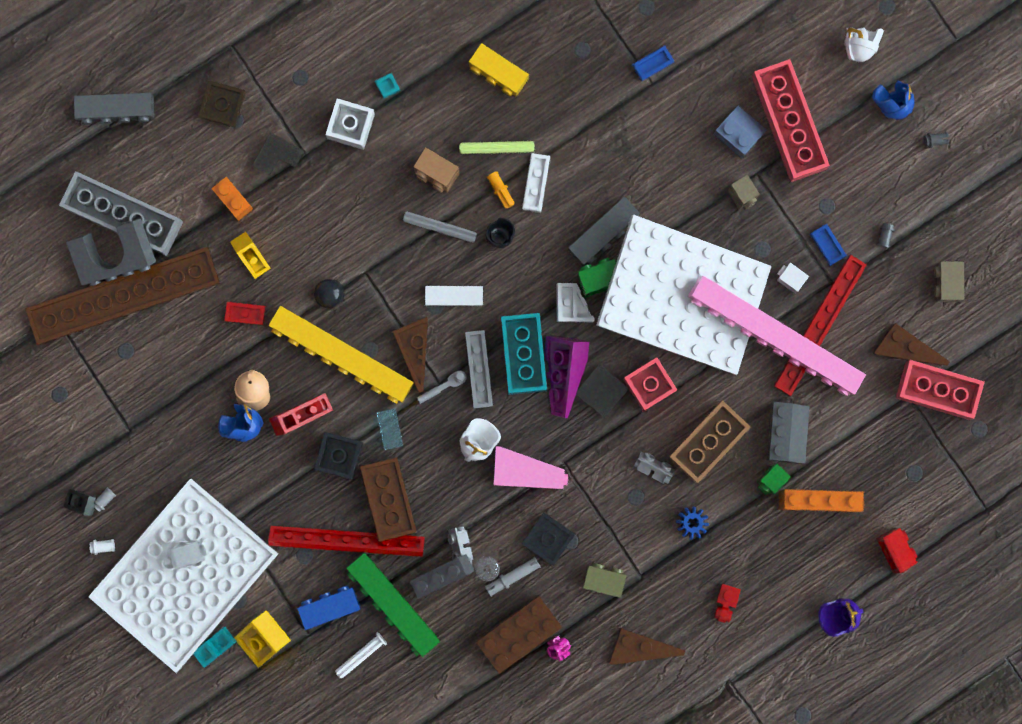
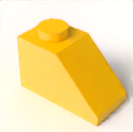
M247 232L230 241L234 250L254 278L271 269Z

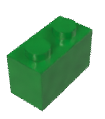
M774 464L756 482L759 484V490L765 495H773L791 477L778 464Z

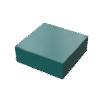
M392 73L375 81L383 99L400 91Z

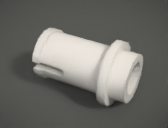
M114 539L105 541L93 540V542H90L91 554L98 555V553L115 552Z

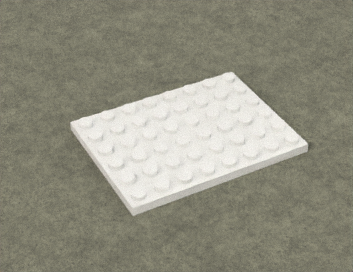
M632 215L596 325L737 375L749 337L740 332L741 329L737 326L731 327L724 323L725 319L719 315L714 317L707 312L708 309L704 306L698 307L691 303L692 299L688 295L700 276H705L758 309L771 266Z
M190 479L90 594L89 598L177 673L277 557L278 553L194 480ZM195 542H200V545H204L207 556H204L205 561L184 568L174 569L169 549Z

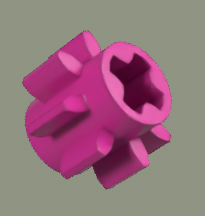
M556 636L547 642L549 645L547 652L552 659L562 661L571 654L568 651L571 645L566 638Z

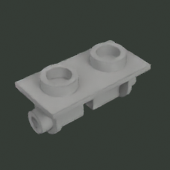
M641 452L634 464L637 467L636 470L646 475H649L651 470L655 471L652 478L663 484L669 483L675 471L670 464L656 460L649 453Z
M464 526L448 530V542L453 550L452 559L454 560L467 554L471 564H473L472 560L474 559L471 547L464 548L463 544L469 543L467 530L464 529Z

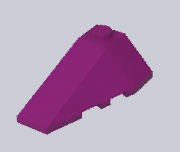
M546 336L544 356L545 361H548L549 372L546 373L547 379H550L551 383L549 398L552 415L562 418H568L587 364L588 341L576 338Z

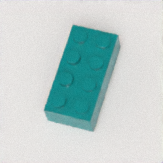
M540 313L502 316L508 395L547 391Z

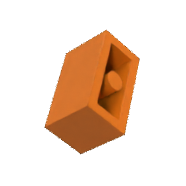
M227 177L211 188L238 221L253 210L251 205Z

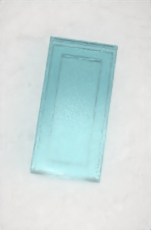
M396 409L377 412L384 450L403 447Z

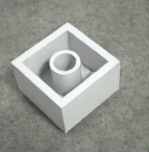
M337 99L327 128V139L364 150L375 115L374 109Z

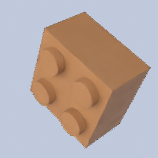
M426 147L414 165L416 178L424 183L427 181L432 183V187L441 193L443 191L448 193L459 175L458 166Z

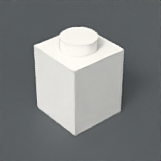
M792 263L787 267L783 265L777 273L780 276L777 281L795 294L809 277Z

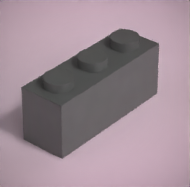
M467 554L411 580L410 583L419 599L475 570Z

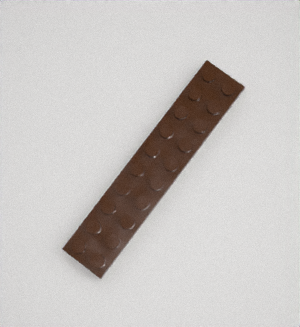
M205 247L150 266L151 269L143 272L137 270L129 276L123 277L122 275L114 280L105 281L25 308L37 345L220 284L209 248Z

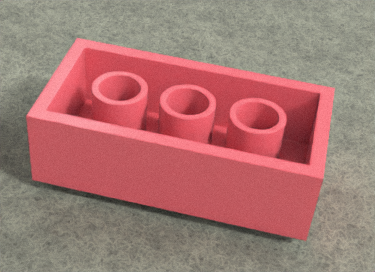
M908 360L905 362L896 399L971 420L975 418L984 381Z

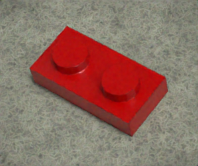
M227 302L225 322L264 326L266 306Z

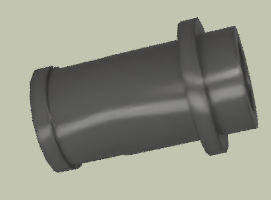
M947 132L939 134L928 133L924 136L925 147L932 148L936 145L949 144V139L941 140L942 138L949 137Z
M883 223L880 226L881 234L877 246L890 248L892 233L895 232L894 225Z

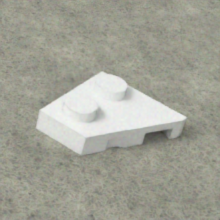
M557 283V322H594V317L591 316L577 283Z

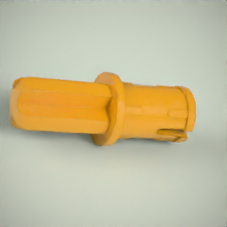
M496 171L488 175L487 179L495 190L494 194H497L504 208L507 209L513 206L514 201L507 190L508 186L504 185L498 172Z

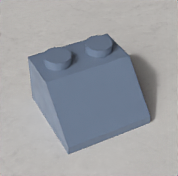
M737 106L716 129L714 136L743 159L767 129Z

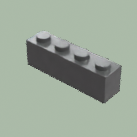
M151 93L74 96L75 119L82 125H90L96 121H99L100 124H110L111 121L130 123V120H137V122L142 123L149 122V119H154V97Z
M624 196L568 248V251L583 267L586 264L594 263L597 260L596 255L600 251L602 253L606 252L611 247L610 242L613 239L619 240L625 234L623 230L628 227L631 216H639L640 212Z

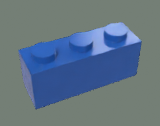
M347 585L337 589V594L331 595L328 592L320 595V600L313 602L312 599L301 602L302 606L297 609L305 630L361 610L354 587L349 589Z

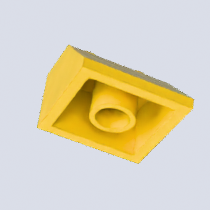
M267 611L259 615L234 637L258 668L291 641Z

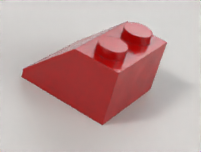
M895 528L876 538L893 573H902L917 564L915 559L917 554L913 547H909L907 543L909 538L904 530L901 531L900 528Z

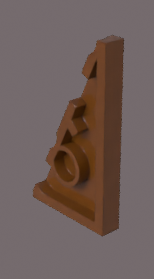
M427 317L393 331L419 393L424 392L428 330Z
M896 323L893 324L873 353L877 356L881 355L935 365L948 366L950 363L949 360Z
M621 628L609 664L615 665L683 656L685 650Z

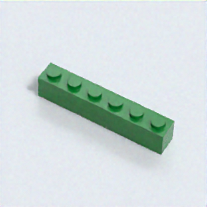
M366 553L362 554L347 567L349 571L347 575L353 582H359L361 585L359 589L366 597L371 596L374 600L372 603L379 612L383 610L387 615L385 617L386 621L391 626L395 625L400 630L397 632L404 641L408 640L412 644L410 649L416 656L420 654L423 657L441 641Z

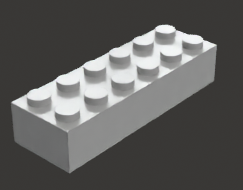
M76 171L59 204L64 210L117 234V226L141 218L151 249L165 256L168 255L183 224L181 219Z

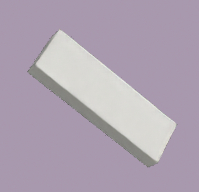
M531 153L522 210L541 213L550 156Z
M426 286L425 305L483 306V286Z

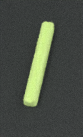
M534 142L460 143L459 151L461 154L534 152Z

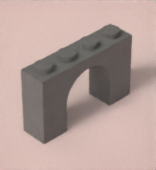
M141 218L116 227L124 250L123 259L119 265L109 264L100 257L91 233L75 237L66 242L81 285L89 284L94 286L101 283L100 280L106 279V282L116 279L117 275L120 274L125 277L134 274V270L137 269L140 272L151 269L150 265L155 263L156 260Z

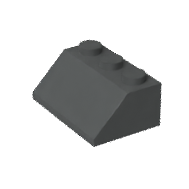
M783 402L771 403L767 447L768 461L805 464L810 406Z

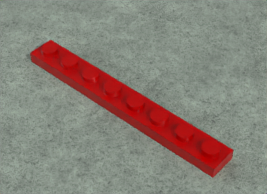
M852 255L848 256L802 335L803 337L818 346L821 345L867 264ZM788 359L773 386L791 396L806 368L801 365L799 367L795 366Z
M271 526L268 546L423 557L425 537L405 535L378 542L376 533Z

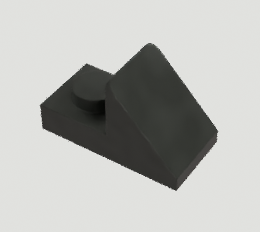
M69 489L64 507L90 516L93 515L95 509L94 502L97 497Z

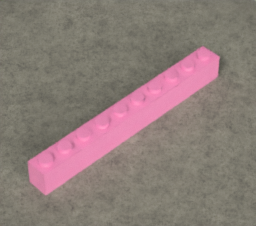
M700 276L688 295L692 299L691 303L698 307L704 306L712 316L718 317L719 315L724 318V323L731 327L737 326L741 329L740 332L748 337L752 335L757 338L756 342L764 347L770 346L775 354L781 357L785 355L790 358V363L798 367L799 365L806 368L805 372L812 376L818 375L822 378L821 381L829 386L833 384L838 388L837 391L845 396H848V394L855 395L866 376L863 372L705 276Z

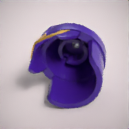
M841 598L824 603L820 607L818 614L819 623L827 635L836 637L857 629L864 612L863 608L860 609L852 600Z

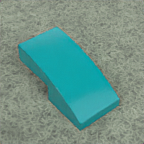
M223 627L198 647L193 655L205 668L237 641L228 629Z

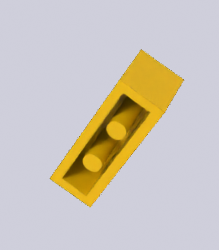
M482 43L469 61L470 70L476 75L482 74L486 77L487 82L493 86L499 85L502 87V91L509 96L514 95L516 97L529 79L528 73Z

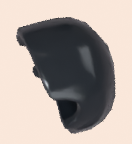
M498 218L495 222L490 223L485 233L487 242L494 248L509 246L515 236L514 224L505 218Z
M325 279L315 286L314 298L321 307L332 308L343 301L345 291L339 281Z

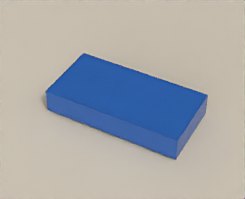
M663 46L632 64V67L640 80L644 81L675 61L666 46Z
M827 224L810 233L829 266L847 256Z

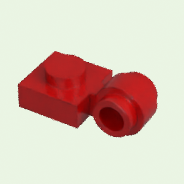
M721 584L716 602L723 605L721 608L717 607L714 618L717 621L723 623L730 622L733 611L729 610V606L736 608L741 589Z

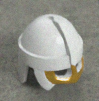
M846 28L844 45L846 46L849 59L857 62L869 60L877 53L884 31L877 29L876 32L867 31L865 28Z
M480 418L471 421L460 438L461 452L465 456L464 460L467 462L471 460H484L492 453L493 448L501 439L500 432L492 423Z

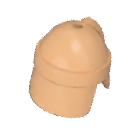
M250 370L237 378L235 394L238 404H245L256 411L267 406L270 401L269 382L264 375L255 370Z

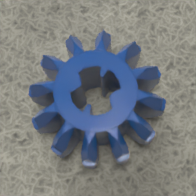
M692 507L691 513L688 508H685L686 516L681 512L678 514L683 520H676V523H682V526L678 527L677 530L685 529L682 533L683 537L689 532V539H693L694 533L697 538H701L699 530L704 534L707 532L702 526H709V523H703V520L707 519L708 516H700L703 513L702 509L696 514V507ZM695 518L697 520L695 522L697 523V526H692L690 528L688 526V524H690L688 523V520H693Z

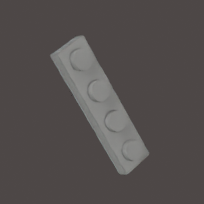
M485 331L465 332L474 409L493 407Z

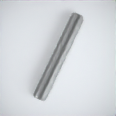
M405 212L403 217L404 222L472 243L475 242L477 237L476 232L411 212Z

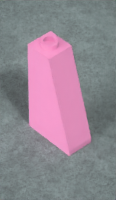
M496 446L495 486L563 489L564 485H567L568 474H564V469Z

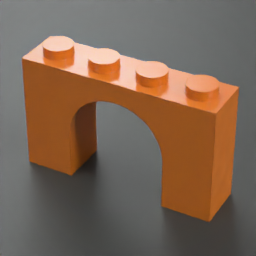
M779 490L778 510L863 512L864 492Z

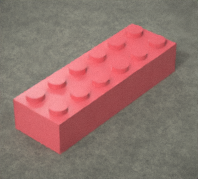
M789 59L755 71L752 79L790 182L827 170L830 165L791 60Z

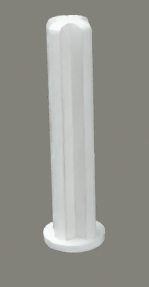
M378 632L374 639L336 669L335 672L340 678L346 676L381 645H387L385 639Z

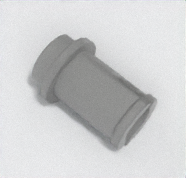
M107 487L95 500L94 508L99 512L105 510L104 507L116 495Z

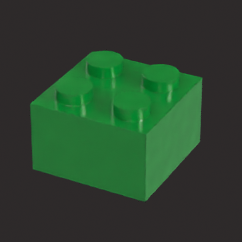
M609 258L599 261L597 266L592 267L590 264L580 268L577 279L584 298L608 290L616 265L615 259L610 261Z

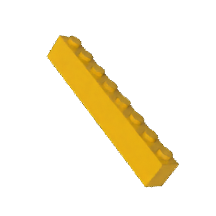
M282 306L279 307L269 324L273 328L272 333L279 337L285 335L289 338L288 342L297 347L299 344L306 347L305 352L312 356L318 354L322 357L321 361L330 366L332 363L339 366L338 371L345 375H348V373L355 376L354 380L363 385L365 382L372 385L371 390L378 394L386 393L389 395L387 399L396 404L398 401L404 402L414 385V382Z

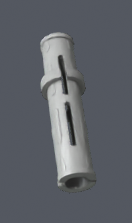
M533 557L504 576L503 574L500 575L499 579L486 585L485 588L492 597V595L502 589L510 588L509 585L541 568L537 559Z

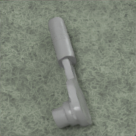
M463 371L451 374L447 382L416 397L418 402L421 404L450 386L458 387L466 381V374Z

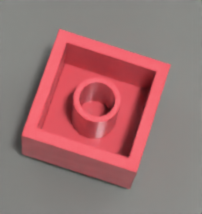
M658 358L653 359L623 378L643 412L677 391Z

